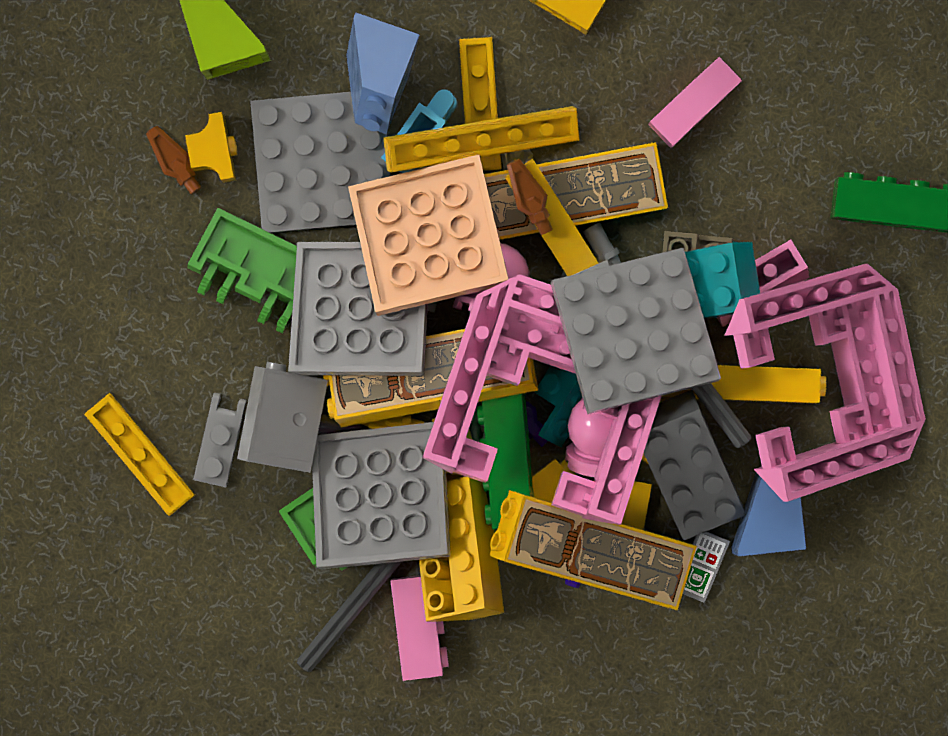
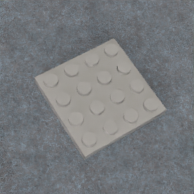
M351 92L250 101L262 229L269 233L356 225L348 186L391 176V173L387 171L386 162L381 159L385 153L383 137H387V134L379 131H369L355 123Z
M297 242L288 372L299 375L424 376L428 304L377 316L360 242Z
M684 248L554 279L550 282L587 415L717 382L721 379Z
M434 422L317 435L312 461L316 567L318 569L451 556L446 471L422 458Z

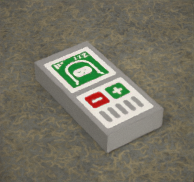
M707 531L695 536L692 545L697 546L683 591L684 595L705 603L730 541Z

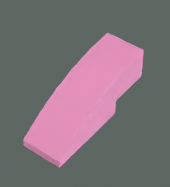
M718 57L658 113L648 125L672 148L742 80Z

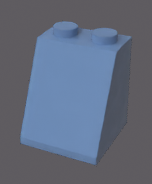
M355 13L346 54L354 121L369 131H379L387 134L412 69L419 34L359 13Z
M756 472L744 507L746 515L740 519L732 544V553L737 556L806 549L801 497L783 502Z

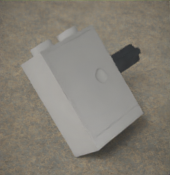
M267 362L266 368L255 366L237 459L310 473L318 433L331 434L362 430L361 424L341 427L334 418H330L329 414L322 413L328 380L317 378V375L286 372L287 365Z

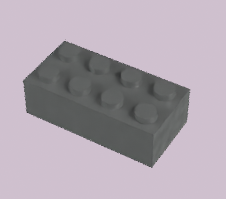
M691 389L660 402L646 443L644 455L683 540L745 516L746 514L738 492L693 390Z

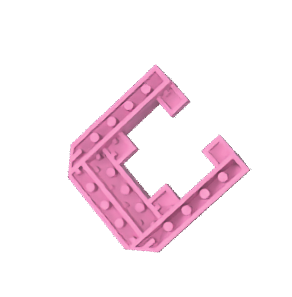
M869 264L858 265L739 299L725 333V336H734L740 368H750L775 360L768 328L809 316L815 346L831 343L844 407L829 411L836 442L796 455L790 427H780L755 435L762 467L754 470L783 502L806 496L910 459L926 418L898 289Z
M519 274L476 295L422 457L423 459L451 474L455 472L486 483L498 448L466 438L486 376L518 386L528 358L576 374L550 284ZM661 396L596 412L613 419L594 481L563 471L551 506L581 515L583 519L621 525Z

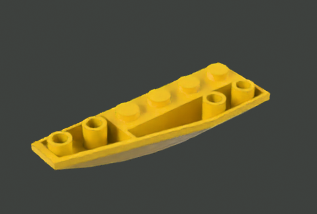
M469 429L466 438L473 440ZM446 471L451 556L419 560L426 622L473 620L504 613L498 559L490 556V543L494 531L492 530V525L486 524L485 505L489 504L483 488V482L455 472L451 474Z

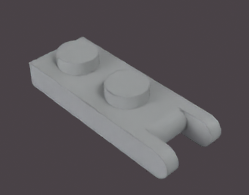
M214 393L193 480L226 488L247 400L240 399L237 404V411L218 407L221 401V394Z

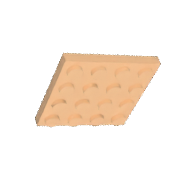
M480 155L348 186L377 316L487 290L509 280Z

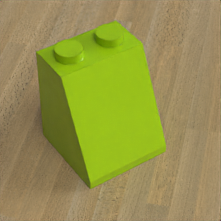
M179 0L200 70L207 80L271 61L264 45L224 0Z

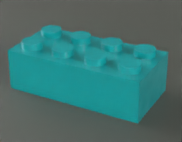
M732 242L685 252L704 320L732 315L739 299L760 294L752 242Z

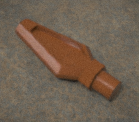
M155 126L150 129L146 135L164 175L177 178L176 180L180 186L184 185L191 195L198 192L202 187L195 179L196 173L191 169L189 154L160 127Z
M520 159L507 164V169L517 209L529 215L531 223L536 224L540 235L552 231L553 228L548 220L550 215L547 208H545L548 195Z

